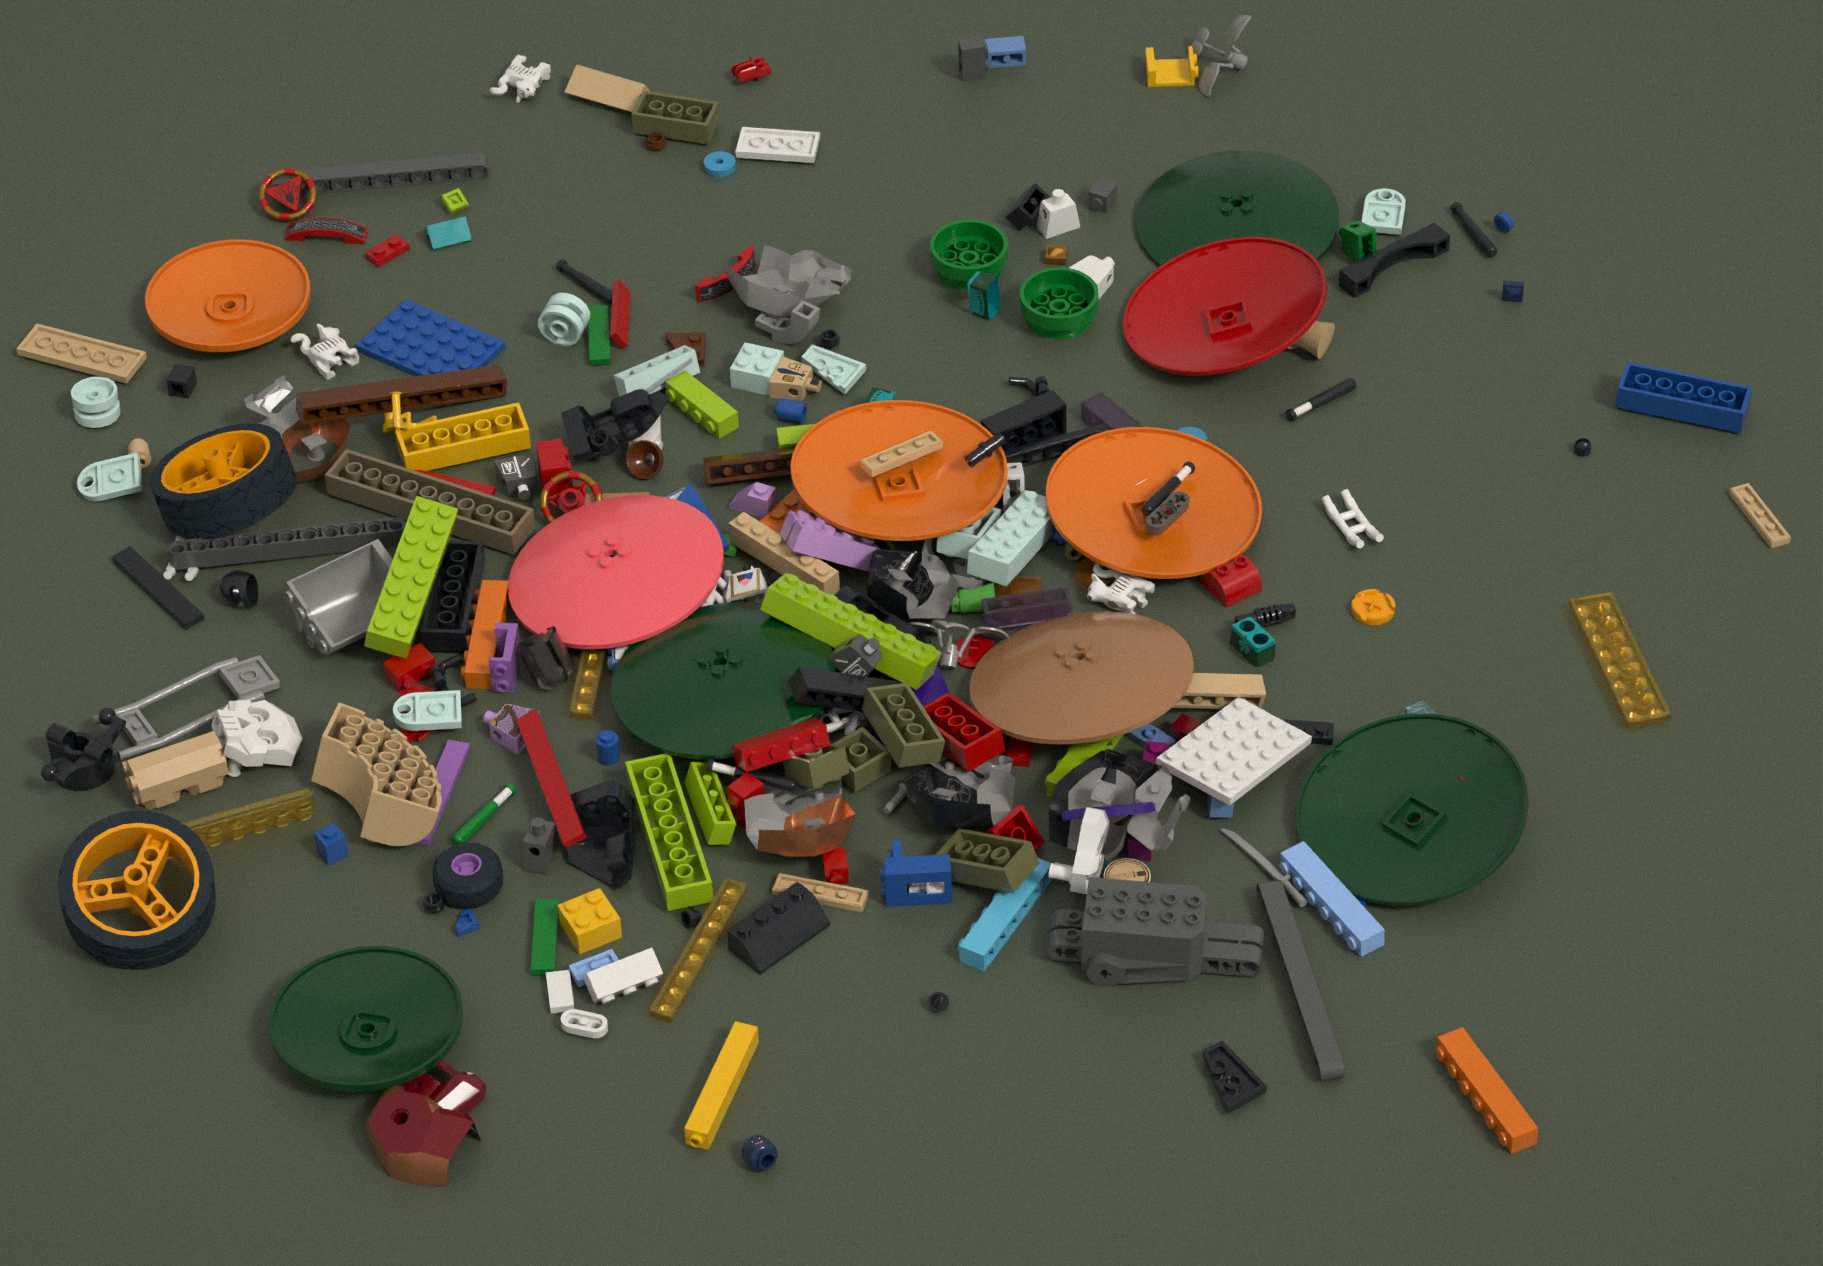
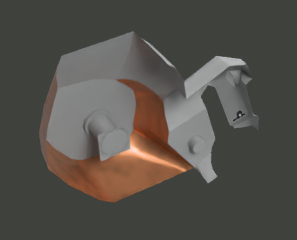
M285 375L275 379L273 384L257 395L252 393L245 398L244 401L249 417L260 421L258 424L267 425L277 430L282 437L288 455H290L295 446L305 443L309 448L308 459L312 462H319L325 457L321 445L327 442L324 438L337 444L339 450L329 462L296 472L297 483H308L325 479L324 475L345 451L350 424L343 419L302 425L296 412V398L285 405L279 413H272V409L293 389L291 384L285 380ZM317 382V386L313 391L322 390V384Z
M838 780L836 789L831 793L816 791L814 795L798 798L790 805H785V803L816 789L797 785L796 790L791 793L764 786L763 795H757L744 800L746 834L757 850L782 856H817L841 847L850 832L856 813L842 797V780Z

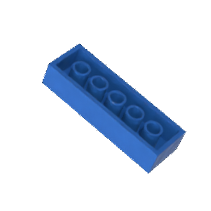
M1627 362L1617 389L1616 407L1741 433L1750 407L1753 387Z

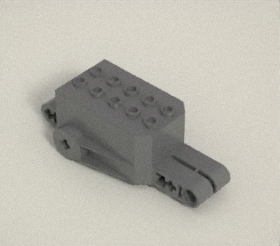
M1089 877L1085 911L1060 909L1052 913L1047 954L1054 960L1081 962V971L1086 972L1087 978L1091 982L1100 986H1112L1117 983L1187 981L1196 975H1200V973L1250 977L1256 976L1261 972L1265 934L1262 928L1255 925L1206 921L1207 895L1197 886Z

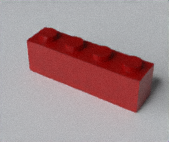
M814 718L733 744L732 747L736 766L745 772H749L830 746L826 724Z

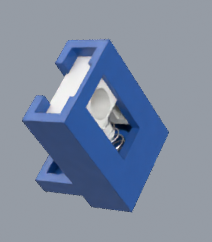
M892 840L893 850H888V858H884V867L880 868V881L885 882L880 884L881 898L886 897V907L951 904L950 854L903 857L902 840Z

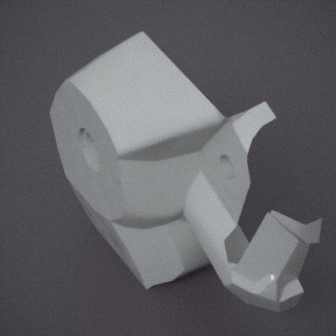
M766 245L764 246L758 273L755 275L742 277L724 259L728 280L739 298L747 306L783 317L791 316V312L802 300L818 306L833 295L839 294L845 284L849 282L852 269L847 266L840 265L823 257V254L812 250H802L791 256L780 249ZM831 280L842 282L841 288L831 283Z

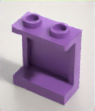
M495 623L498 657L489 658L492 691L515 693L521 660L518 623Z

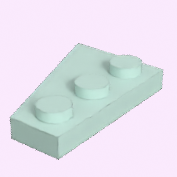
M813 344L801 356L803 364L811 366L812 371L844 395L866 371V364Z

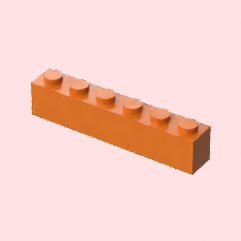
M482 580L481 588L476 591V601L478 604H474L473 607L475 619H471L470 632L472 634L467 637V647L469 650H465L464 663L466 665L461 668V679H465L466 689L492 690L489 658L498 657L495 623H505L509 605L508 581Z
M1461 1027L1438 1036L1437 1047L1435 1048L1437 1059L1445 1064L1449 1075L1459 1083L1463 1094L1468 1095L1471 1099L1474 1109L1485 1118L1488 1128L1493 1129L1500 1144L1505 1146L1510 1154L1537 1144V1125L1465 1029Z

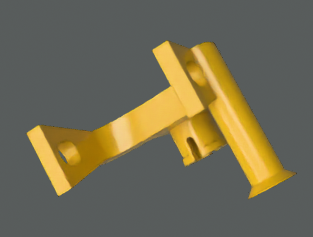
M390 392L392 395V413H384L383 433L395 434V429H411L413 425L436 421L437 416H431L419 423H411V412L401 414L400 394L402 392Z

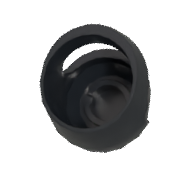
M233 570L222 578L219 590L222 598L227 603L237 606L242 601L246 608L256 605L258 600V582L255 575L242 570Z

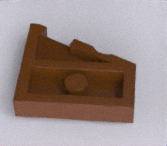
M706 332L666 333V341L672 345L673 350L684 345L694 349L699 366H704Z

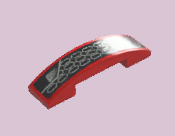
M306 218L288 225L285 241H305L306 236L309 235L344 237L345 244H365L368 228L339 218Z
M752 245L737 255L738 263L731 267L742 277L749 276L755 265V250ZM726 271L717 278L709 275L695 285L697 302L700 303L718 298L734 289L728 280Z

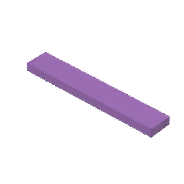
M453 740L447 741L435 769L438 774L437 781L441 784L440 793L442 796L438 817L431 832L414 844L430 845L470 751V743Z

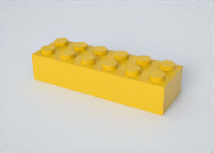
M519 402L411 426V429H395L397 449L403 466L414 471H429L531 448L529 428Z

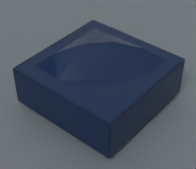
M1503 280L1502 301L1522 303L1524 282Z

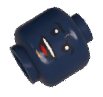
M755 1135L743 1144L741 1155L743 1160L752 1169L763 1172L775 1164L778 1151L775 1145L765 1136Z

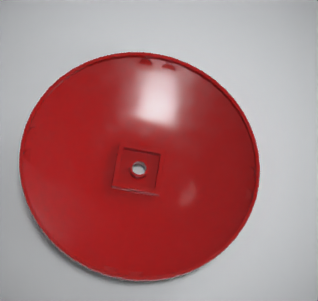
M1241 237L1212 242L1174 257L1144 279L1126 305L1123 316V331L1133 353L1143 362L1156 369L1173 374L1193 376L1215 375L1240 370L1277 355L1295 343L1310 329L1325 304L1327 295L1326 278L1322 267L1309 252L1283 240L1265 237Z

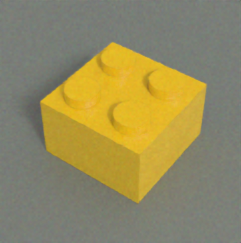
M600 888L557 905L559 924L579 955L622 938L620 917Z

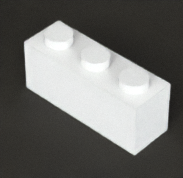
M649 948L587 972L583 979L594 1004L601 1002L603 1005L615 1000L614 996L621 993L627 996L636 992V987L645 985L647 988L657 984L663 972L653 948Z

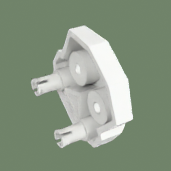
M250 700L229 701L223 710L216 711L211 724L221 743L222 754L230 758L228 775L231 777H238L240 775L242 765L253 767L263 766L264 763L292 766L302 741V736L294 717L266 700L252 703Z
M1091 807L1086 808L1081 824L1074 865L1060 864L1058 862H1055V864L1051 863L1048 878L1069 881L1071 892L1087 894L1089 877L1100 878L1104 863L1103 857L1105 856L1101 854L1110 824L1105 810Z

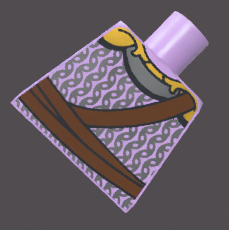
M506 704L498 713L488 710L484 715L483 722L489 725L490 736L493 741L519 755L526 745L516 719L534 710Z

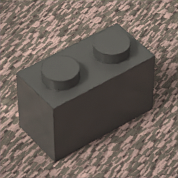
M981 35L958 39V70L962 81L985 78V70H988V61L985 58V54H988L987 43H983Z

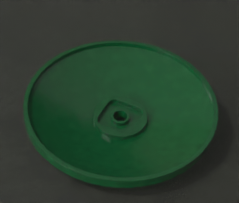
M386 946L350 948L331 953L309 963L283 985L275 997L270 1010L269 1032L272 1046L280 1061L301 1079L336 1091H377L409 1082L423 1075L442 1061L456 1043L462 1028V999L456 983L445 969L423 955L406 949ZM367 1030H373L371 1033H364Z

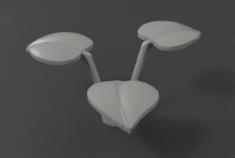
M1237 15L1231 21L1226 32V37L1228 38L1226 43L1233 50H1228L1226 53L1205 43L1209 36L1207 28L1202 27L1196 32L1194 41L1191 43L1193 54L1198 56L1204 46L1223 55L1224 61H1226V63L1212 62L1210 66L1205 67L1198 82V87L1202 94L1211 97V89L1220 67H1228L1230 69L1234 67L1238 70H1242L1245 67L1247 56L1241 54V50L1237 49L1233 44L1252 18L1250 15Z
M933 620L932 625L920 622L908 623L919 632L935 633L938 635L939 651L942 652L938 665L946 669H956L957 660L962 658V653L973 634L998 640L1009 638L1008 634L1003 630L991 627L972 628L969 632V628L965 625L955 622L947 623L942 620ZM944 630H948V641L943 647L942 634H944ZM953 631L960 633L969 632L958 651V646L951 644Z

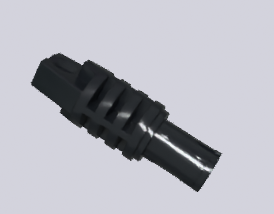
M1293 603L1275 604L1267 606V608L1262 607L1261 609L1257 608L1253 613L1235 616V623L1251 616L1262 628L1275 625L1276 623L1281 624L1295 618L1296 608Z

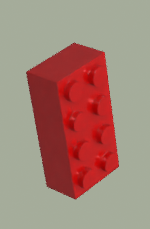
M948 692L923 706L945 740L942 753L968 772L1005 752L1001 729Z

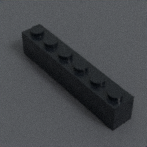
M799 667L788 680L797 703L863 712L862 705L867 688L902 684V682L805 667Z

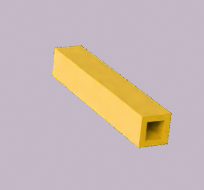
M734 1022L684 1128L685 1143L687 1145L709 1150L759 1043L757 1026Z

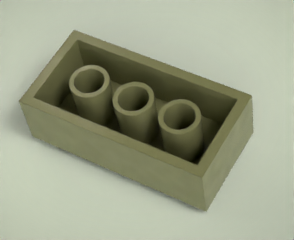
M643 91L632 112L633 133L642 135L661 133L664 138L699 144H709L720 122L719 102L651 91Z
M902 683L867 688L862 711L897 766L900 768L940 762L945 740L909 684Z
M960 828L936 854H950L951 881L1014 893L1039 865V860L1031 841Z

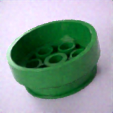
M973 219L954 221L942 226L933 234L930 241L931 263L941 281L946 285L959 290H968L967 283L977 271L998 275V278L1000 277L1002 269L1008 260V240L1004 232L991 223Z
M1064 267L1043 269L1030 275L1022 283L1020 288V310L1029 328L1036 334L1058 340L1073 338L1089 328L1092 319L1098 311V287L1091 277L1075 269Z

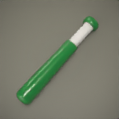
M506 783L503 787L504 790L499 795L490 800L451 837L452 843L458 845L466 842L499 809V806L509 796L516 794V787L512 783Z

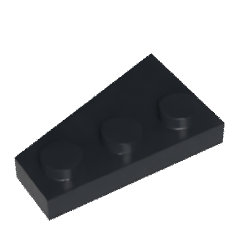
M1223 1040L1203 1051V1059L1227 1114L1267 1092V1085Z

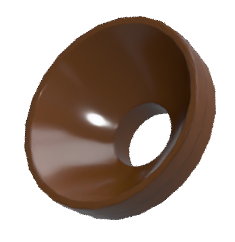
M640 440L633 443L628 449L626 455L627 468L636 478H652L662 469L663 453L654 442ZM649 453L654 456V463L651 466H648L645 462V457Z

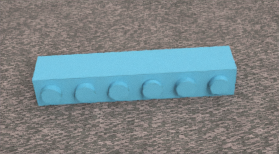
M1038 858L1039 865L1014 893L997 891L991 904L983 909L979 920L971 925L967 936L960 940L957 948L959 951V962L985 972L1053 880V878H1048L1050 862Z

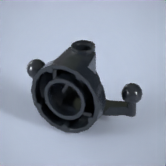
M102 709L99 713V720L103 725L110 726L100 738H95L86 732H74L64 726L53 723L46 732L51 762L41 770L42 778L47 782L56 781L64 789L72 791H88L106 783L115 772L116 762L113 744L121 729L126 725V721L117 717L113 709Z

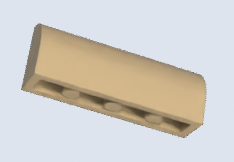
M576 64L565 93L632 113L643 91L650 90L645 84Z

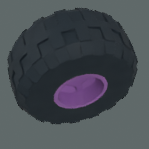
M464 842L458 845L455 844L443 851L433 864L435 891L443 896V900L453 907H460L462 909L480 907L483 904L489 903L497 896L503 886V869L499 856L489 847L479 843Z

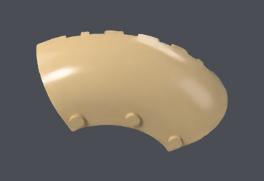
M338 703L322 735L311 781L335 791L356 809L362 821L360 837L371 842L390 846H406L417 843L425 838L433 829L441 806V784L437 781L438 774L435 768L427 763V756L417 745L412 746L408 743L407 737L400 731L388 729L384 726V721L380 719L374 721L365 717L366 712Z

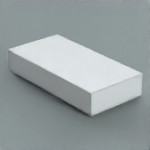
M570 970L546 972L551 1014L574 1009Z

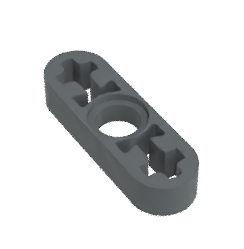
M1184 492L1172 493L1146 518V532L1151 535H1161L1188 510L1190 497ZM1162 512H1171L1172 515H1165Z

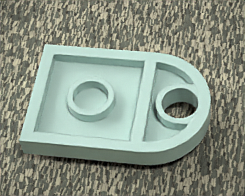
M1377 189L1370 192L1365 198L1362 222L1375 228L1376 233L1401 235L1406 202L1404 196L1392 189Z
M136 452L87 466L80 473L77 480V487L82 496L89 501L97 502L142 491L139 454ZM93 481L90 486L84 487L87 482Z
M460 690L406 694L400 697L393 705L394 721L401 728L410 731L462 728ZM409 711V713L401 714L400 712Z

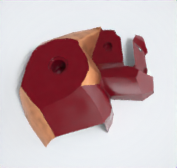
M442 1060L435 1067L452 1074L453 1078L446 1083H441L424 1073L409 1082L387 1088L365 1124L368 1139L378 1161L390 1177L406 1183L447 1186L449 1159L470 1127H473L478 1134L472 1118L467 1113L484 1100L487 1087L476 1074L457 1071L448 1062Z

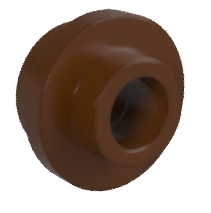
M652 133L646 141L647 147L656 151L666 146V139L661 133Z

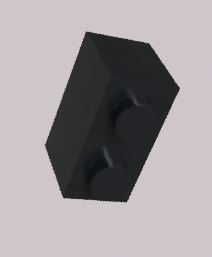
M1034 183L1022 193L1005 218L1020 231L1035 218L1040 210L1041 202L1050 196Z

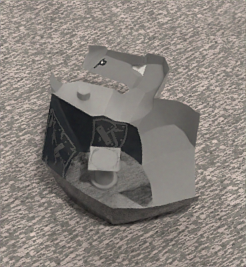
M929 538L925 540L921 551L876 549L872 554L869 564L866 591L867 597L880 606L907 618H946L955 594L959 589L983 586L986 580L967 574L968 561L965 558L953 561L957 575L951 574L950 576L943 561L934 555L931 546L932 539Z
M1106 749L1073 768L1055 784L1049 806V841L1077 851L1083 819L1063 821V811L1087 807L1153 802L1155 803L1156 811L1108 816L1110 824L1101 854L1105 855L1103 857L1104 860L1110 862L1122 850L1127 832L1150 850H1166L1173 841L1174 827L1181 812L1187 810L1191 799L1186 794L1180 797L1167 823L1162 825L1157 817L1172 790V777L1168 768L1163 764L1161 766ZM1107 768L1117 769L1116 785L1100 780Z
M997 755L995 758L973 769L983 775L984 779L977 778L972 771L968 772L966 769L955 766L953 762L928 763L926 767L904 780L915 815L935 826L973 828L994 825L1012 810L1015 777L1010 772L1013 758Z

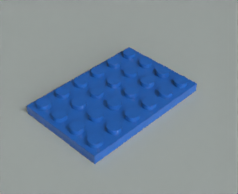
M406 299L356 344V349L359 353L415 377L485 367L505 349V341Z

